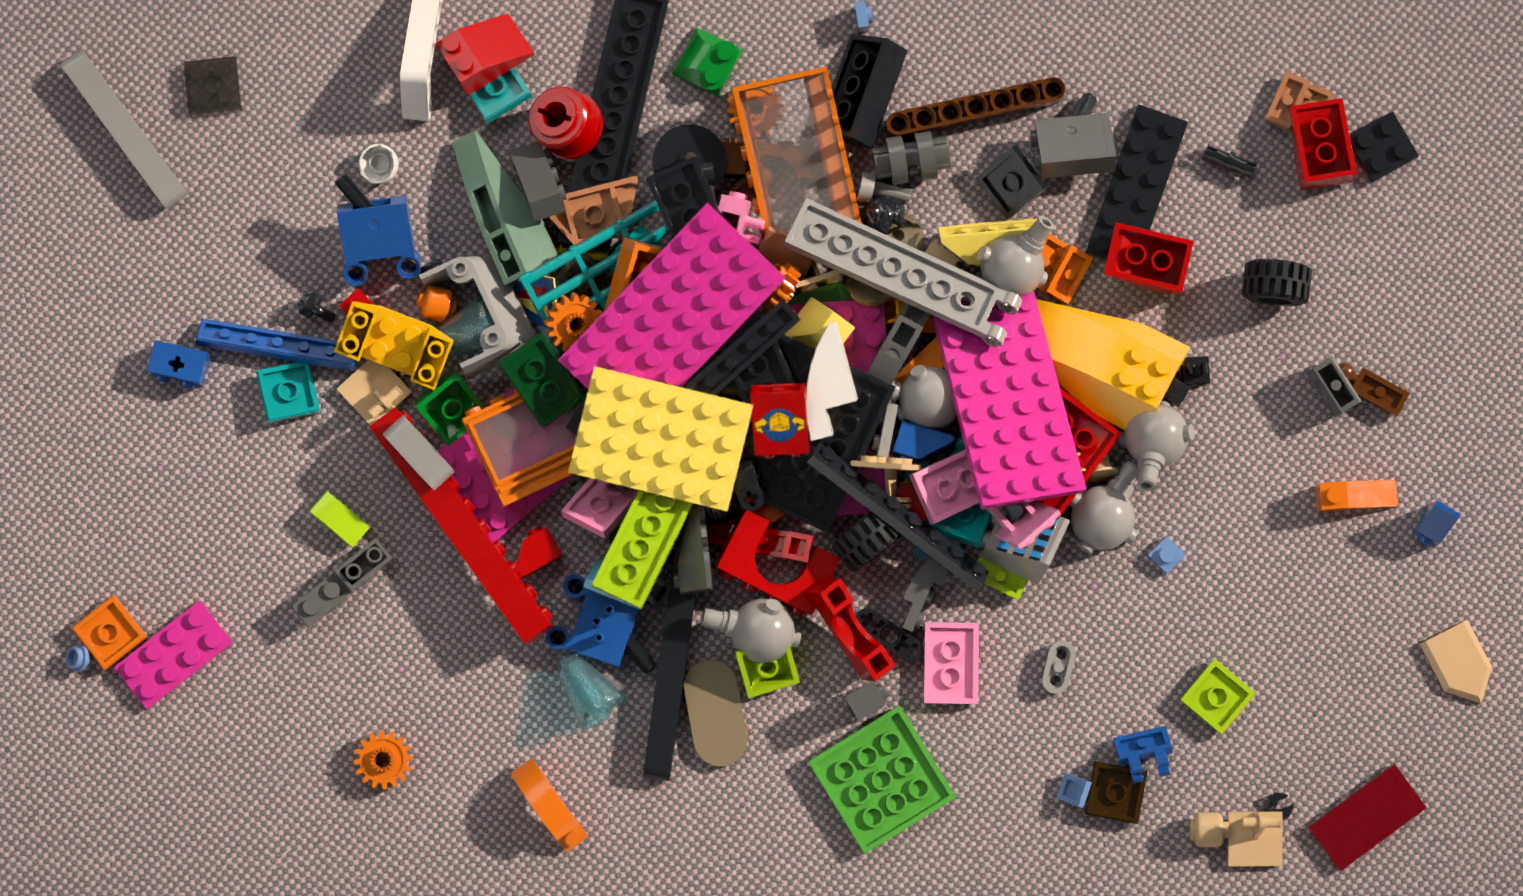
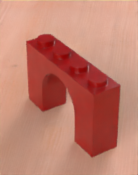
M742 509L713 566L719 570L717 575L731 582L733 578L743 582L742 588L756 594L757 590L767 594L765 599H775L780 603L782 602L790 606L789 612L801 618L805 614L812 616L816 607L806 592L825 577H832L841 558L818 546H813L809 563H804L801 571L793 580L785 584H773L761 576L755 563L757 546L770 521L751 511Z

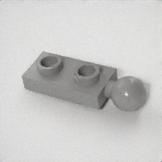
M896 380L892 382L896 388L879 422L877 433L873 435L870 442V449L873 450L872 456L888 457L898 408L896 401L900 399L902 394V384Z

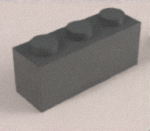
M538 142L510 150L515 172L534 221L565 212L562 201L567 200L562 184H556L560 180L556 168H550L553 162L549 150L543 151L541 144Z

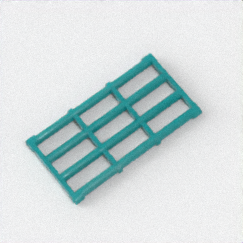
M656 200L623 219L615 220V224L582 243L570 246L568 251L535 270L527 271L518 276L519 282L526 290L543 324L545 320H548V317L542 307L586 282L593 293V296L588 298V302L593 300L599 305L602 312L604 311L610 286L599 292L593 278L615 266L620 251L588 269L580 255L621 233L623 238L631 239L627 228L657 212L659 207ZM665 224L637 241L653 244L669 235L670 232ZM575 259L582 273L537 298L530 284ZM560 344L555 346L558 355L561 357L566 351L560 349Z

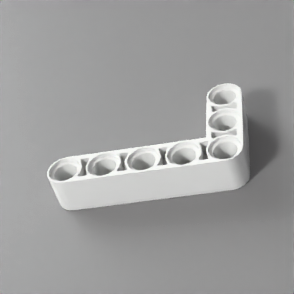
M412 0L400 72L402 119L430 121L432 107L430 73L442 0Z

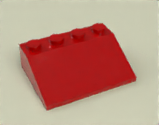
M1060 388L1077 453L1081 454L1078 456L1081 469H1086L1085 472H1082L1084 482H1086L1122 433ZM1076 494L1036 501L1058 510L1060 517Z

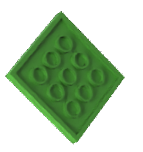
M900 705L808 761L864 854L956 798L953 790Z

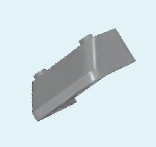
M491 255L457 257L419 275L425 289L430 285L439 287L450 281L457 284H465L475 280L495 325L486 328L481 333L480 344L484 352L460 363L467 379L498 366L497 361L535 335L513 286L504 285Z

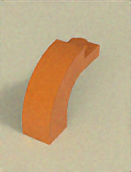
M533 758L510 773L533 809L566 852L589 837Z

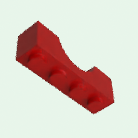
M825 577L806 592L861 680L876 682L895 667L883 645L871 637L858 621L852 607L854 599L841 578Z

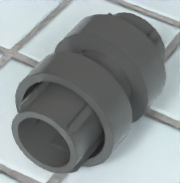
M930 131L915 133L914 142L903 143L902 137L896 136L885 138V147L872 148L876 180L890 178L892 186L908 183V175L919 173L921 181L937 179V170L951 167L946 137L932 139Z

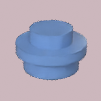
M84 645L71 647L66 655L67 666L75 672L84 671L90 662V654Z

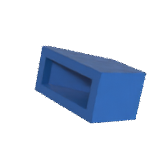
M902 421L893 456L912 459V463L919 464L952 447L954 436Z
M1435 501L1427 505L1412 533L1418 536L1416 540L1428 547H1431V545L1437 546L1443 541L1461 514L1443 503Z

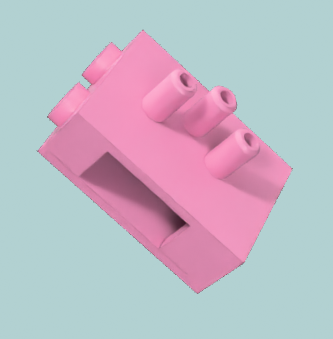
M730 191L729 196L722 194L719 209L723 218L749 243L760 245L762 235L748 232L747 227L763 230L765 221L750 217L753 202L747 200L748 195Z

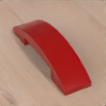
M728 520V522L720 526L710 524L707 534L708 543L723 547L736 521ZM766 528L755 554L809 563L814 536Z

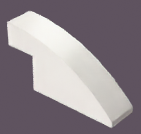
M837 320L831 322L826 328L810 367L807 383L806 410L811 441L834 434L827 408L854 402L858 399Z

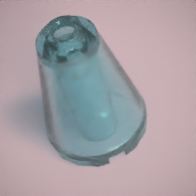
M481 295L436 329L454 340L448 354L449 356L482 350L480 344L481 333L486 328L495 325Z
M570 652L559 659V665L557 666L558 674L577 721L583 729L584 726L587 729L592 728L612 716L610 711L614 706L617 709L622 707L626 701L625 694L580 654H572Z

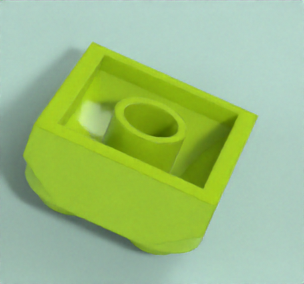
M790 644L786 654L778 660L771 661V663H755L744 657V655H747L746 651L739 650L735 652L748 698L800 683Z

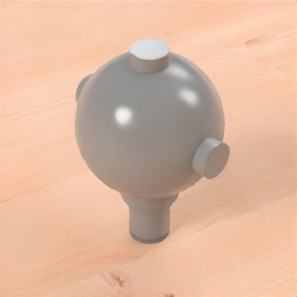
M1039 216L1031 228L1022 231L1020 235H1006L994 240L987 247L982 246L977 253L982 279L1006 291L1016 293L1020 297L1028 295L1037 286L1042 287L1047 281L1048 274L1044 271V258L1041 251L1044 248L1045 239L1054 229L1052 221L1044 216Z
M918 365L911 369L910 375L902 384V394L896 415L901 423L907 420L909 423L937 431H945L951 426V423L957 418V413L945 369L933 366L925 367L923 365Z
M1161 401L1156 412H1143L1133 417L1127 424L1125 431H1121L1122 434L1119 437V442L1122 447H1127L1131 456L1138 461L1137 466L1140 473L1137 486L1144 491H1153L1156 489L1158 475L1164 470V467L1180 459L1188 446V442L1194 440L1195 431L1193 425H1187L1185 419L1177 410L1172 408L1169 403Z
M1124 461L1118 474L1113 479H1109L1106 486L1089 488L1082 494H1076L1070 502L1069 506L1072 507L1071 526L1075 535L1080 540L1077 546L1081 550L1091 554L1094 549H1112L1121 545L1124 541L1131 544L1136 538L1138 531L1133 528L1135 512L1129 498L1133 493L1131 490L1133 483L1140 473L1137 465Z
M755 599L744 604L738 611L729 609L728 612H721L704 608L702 613L701 626L718 630V632L723 633V636L731 637L737 651H746L747 655H744V657L755 663H771V661L778 660L786 654L789 644L790 648L791 646L798 647L801 640V632L795 630L791 614L775 599Z

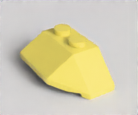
M1038 218L938 227V233L941 243L967 264L980 266V261L977 260V253L982 246L987 247L994 240L1006 235H1020L1022 231L1031 228Z

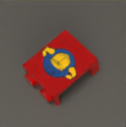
M806 383L752 385L750 398L751 405H753L752 423L755 456L762 455L763 458H774L778 455L789 454L791 457H800L805 453H809L810 439H808Z

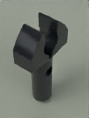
M1273 793L1268 796L1270 800L1269 805L1258 812L1282 811V820L1291 815L1294 804L1287 806L1283 810L1275 809L1278 801L1289 795Z

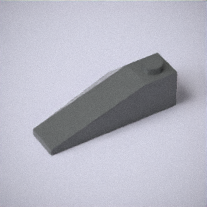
M696 503L693 504L689 512L677 565L678 572L673 573L674 589L680 588V594L713 591L704 505Z

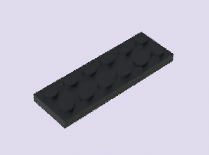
M1138 104L1085 251L1086 254L1107 261L1116 222L1142 229H1151L1188 121Z

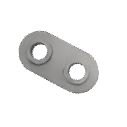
M1067 641L1055 642L1051 645L1047 654L1041 681L1043 688L1051 694H1059L1065 691L1069 685L1076 652L1072 644ZM1060 649L1066 652V658L1063 660L1058 659L1056 655ZM1054 675L1060 679V683L1057 686L1050 683V678Z

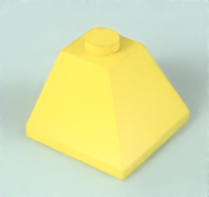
M811 297L797 315L801 320L785 335L817 349L826 328L831 322L837 320L843 343L855 327Z

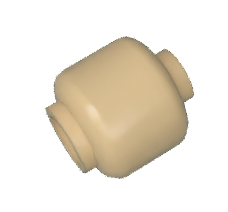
M1198 812L1194 819H1190V841H1194L1197 847L1218 848L1222 845L1223 838L1229 837V823L1223 822V817L1218 812Z

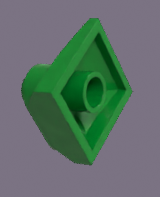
M696 27L672 75L719 98L743 54V50L737 48L730 41H724Z
M455 370L440 378L435 390L428 388L413 404L448 446L466 432L462 423V418L466 417L465 412L477 406L481 410L486 408Z

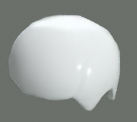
M384 144L370 145L362 151L359 158L360 174L371 184L389 182L395 177L399 169V160L396 153Z

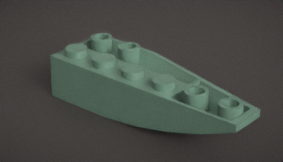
M473 131L452 142L472 209L504 285L515 286L519 283L518 276L527 271L535 270L557 257L558 254L543 220L534 221L522 190L478 132Z

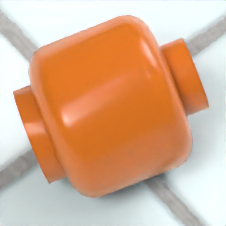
M435 285L428 286L425 292L420 291L416 301V306L420 307L421 317L438 323H444L448 318L452 319L457 305V299L454 298L451 290Z

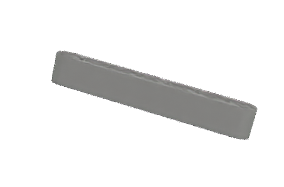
M80 49L60 64L163 206L169 209L187 196L188 193L85 52Z

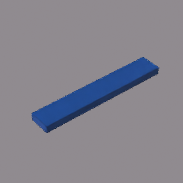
M201 319L196 337V345L350 371H354L357 361L334 352L337 344L336 340L208 319Z

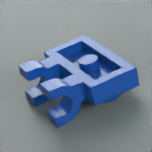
M1166 726L1113 738L1120 765H1129L1133 783L1144 781L1143 768L1140 761L1155 758L1159 777L1170 775L1167 754L1173 753Z

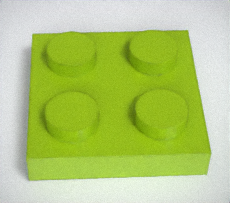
M1213 659L1181 697L1180 701L1222 735L1255 696L1256 692L1220 662Z

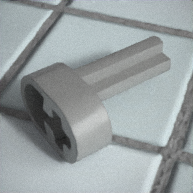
M862 171L857 185L856 199L861 202L870 203L873 194L880 197H894L900 202L908 204L911 199L912 188L901 185L892 186V183L876 180L875 174Z

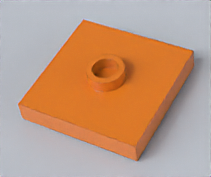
M112 595L71 628L105 671L148 637L116 595Z

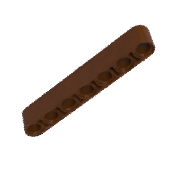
M1050 77L897 111L888 117L886 133L889 137L901 136L902 139L914 137L915 133L928 131L932 133L1054 106L1062 100L1066 91L1065 84L1057 77ZM1055 86L1060 94L1056 97H1051L1046 93V88ZM1022 92H1030L1034 100L1030 103L1023 102L1020 94ZM998 97L1005 98L1008 106L1000 109L995 105L994 100ZM972 103H977L982 107V112L973 114L969 111L968 106ZM945 109H952L956 112L957 117L953 120H947L943 117L942 112ZM921 114H925L930 117L931 123L922 126L917 122L916 118ZM895 120H900L904 123L905 129L894 131L890 124Z

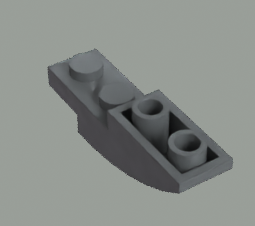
M905 303L867 373L892 384L930 314Z
M374 538L335 569L329 577L294 603L291 609L307 628L311 627L361 588L386 566L393 557L377 538Z
M953 538L949 540L964 550L965 544ZM931 556L916 573L902 598V601L911 604L902 626L903 630L910 633L913 632L914 628L919 629L925 615L920 612L924 603L929 605L935 592L931 588L932 584L942 588L944 582L950 584L953 577L952 572Z

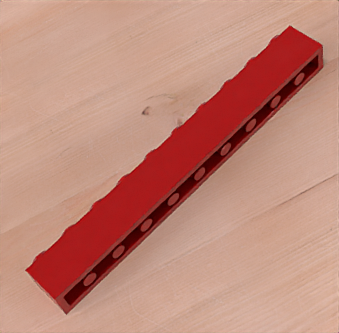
M393 408L370 425L369 428L524 644H531L555 626L551 621L554 618L553 614L545 604L540 606L535 599L538 593L530 583L525 585L520 575L523 573L514 561L509 563L504 556L507 550L498 539L494 541L489 535L491 528L483 518L478 520L473 513L476 507L467 496L463 498L458 492L460 485L451 475L434 490L385 438L383 433L402 415L411 424L414 423L405 410L401 412Z

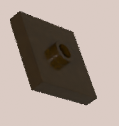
M1094 761L1090 779L1092 784L1088 792L1084 814L1138 824L1148 771L1143 770L1142 772L1144 781L1133 783L1129 767Z

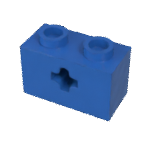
M155 340L147 371L154 375V380L169 383V379L180 381V386L195 389V385L203 386L211 355L204 351ZM180 360L184 364V368H178L176 372V369L172 366L173 363L178 364Z

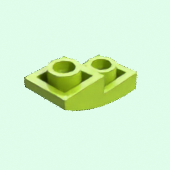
M327 491L308 511L327 529L332 530L352 548L370 528Z

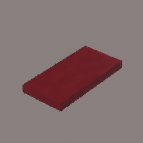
M1392 764L1307 828L1337 869L1342 871L1427 807L1398 767Z

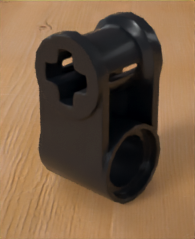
M753 457L739 462L733 487L741 507L748 511L760 508L766 500V494ZM749 491L752 494L758 495L759 499L755 500L756 505L752 501H747L746 497L750 495Z

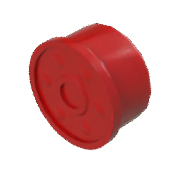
M555 86L545 90L534 100L529 110L528 124L530 133L544 150H549L550 155L562 160H573L586 155L595 147L602 134L603 116L597 103L586 94L577 92L569 87Z

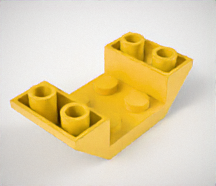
M353 301L334 352L357 361L361 357L408 374L411 376L410 381L435 390L454 340L432 325L383 306Z

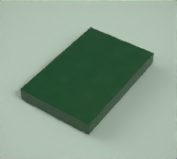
M540 331L497 362L539 425L544 428L581 403L585 398V394L569 370L558 361L560 359L559 355L545 334Z

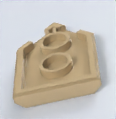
M1468 620L1419 644L1444 692L1469 699L1473 702L1482 703L1492 666Z

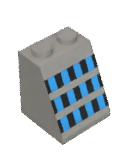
M993 516L990 524L994 525L991 533L986 531L980 546L984 549L980 557L1033 583L1039 584L1050 566L1070 520L1058 516L1051 527L1042 530L1034 537V541L1029 546L1020 550L997 539L995 534L1002 529V526Z

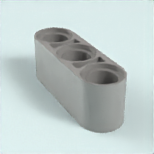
M403 415L383 433L385 438L434 490L455 472Z

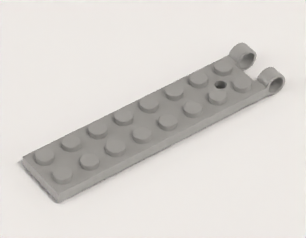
M807 198L783 245L975 334L992 347H1001L1007 336L1005 329L987 322L994 304L1007 314H1016L1022 303L1021 297L1016 293L1006 291ZM961 299H968L970 301V305H962Z

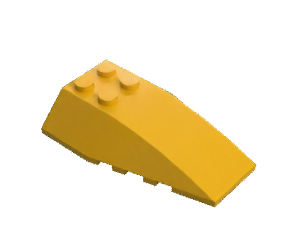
M1036 299L1058 383L1069 392V395L1080 401L1104 421L1124 431L1129 421L1136 415L1143 412H1156L1176 372L1179 371L1190 350L1189 346L1142 323Z

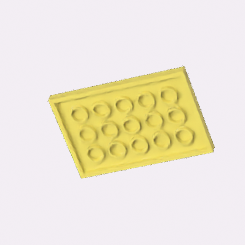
M594 366L568 472L728 511L753 405Z

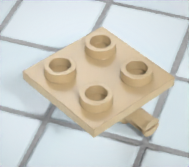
M813 260L811 266L815 277L799 281L794 286L795 292L800 291L801 294L814 291V289L818 288L817 285L822 283L832 285L839 283V281L842 282V277L845 274L834 270L820 275L817 264Z
M371 360L365 362L337 388L369 425H372L393 408H396L412 393L389 367Z
M861 456V461L851 460V466L884 468L886 493L898 499L900 504H902L901 502L911 503V498L896 496L898 469L921 470V465L912 464V459ZM902 504L907 509L911 507V504Z
M1228 812V866H1282L1283 812Z

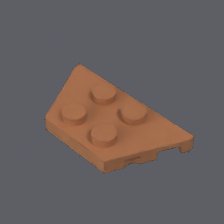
M636 175L566 193L567 200L562 201L565 212L550 216L549 218L572 245L576 246L615 224V220L623 219L632 213L638 177ZM619 233V234L613 236L612 238L618 237V236H622V235H621V233Z

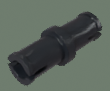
M1209 144L1202 158L1203 161L1205 160L1223 167L1225 172L1230 170L1249 179H1252L1258 164L1236 156V153L1233 151L1228 153Z

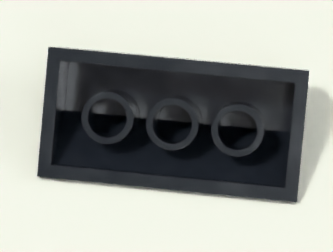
M858 34L850 35L832 85L844 143L871 149L874 146L908 50L888 38Z

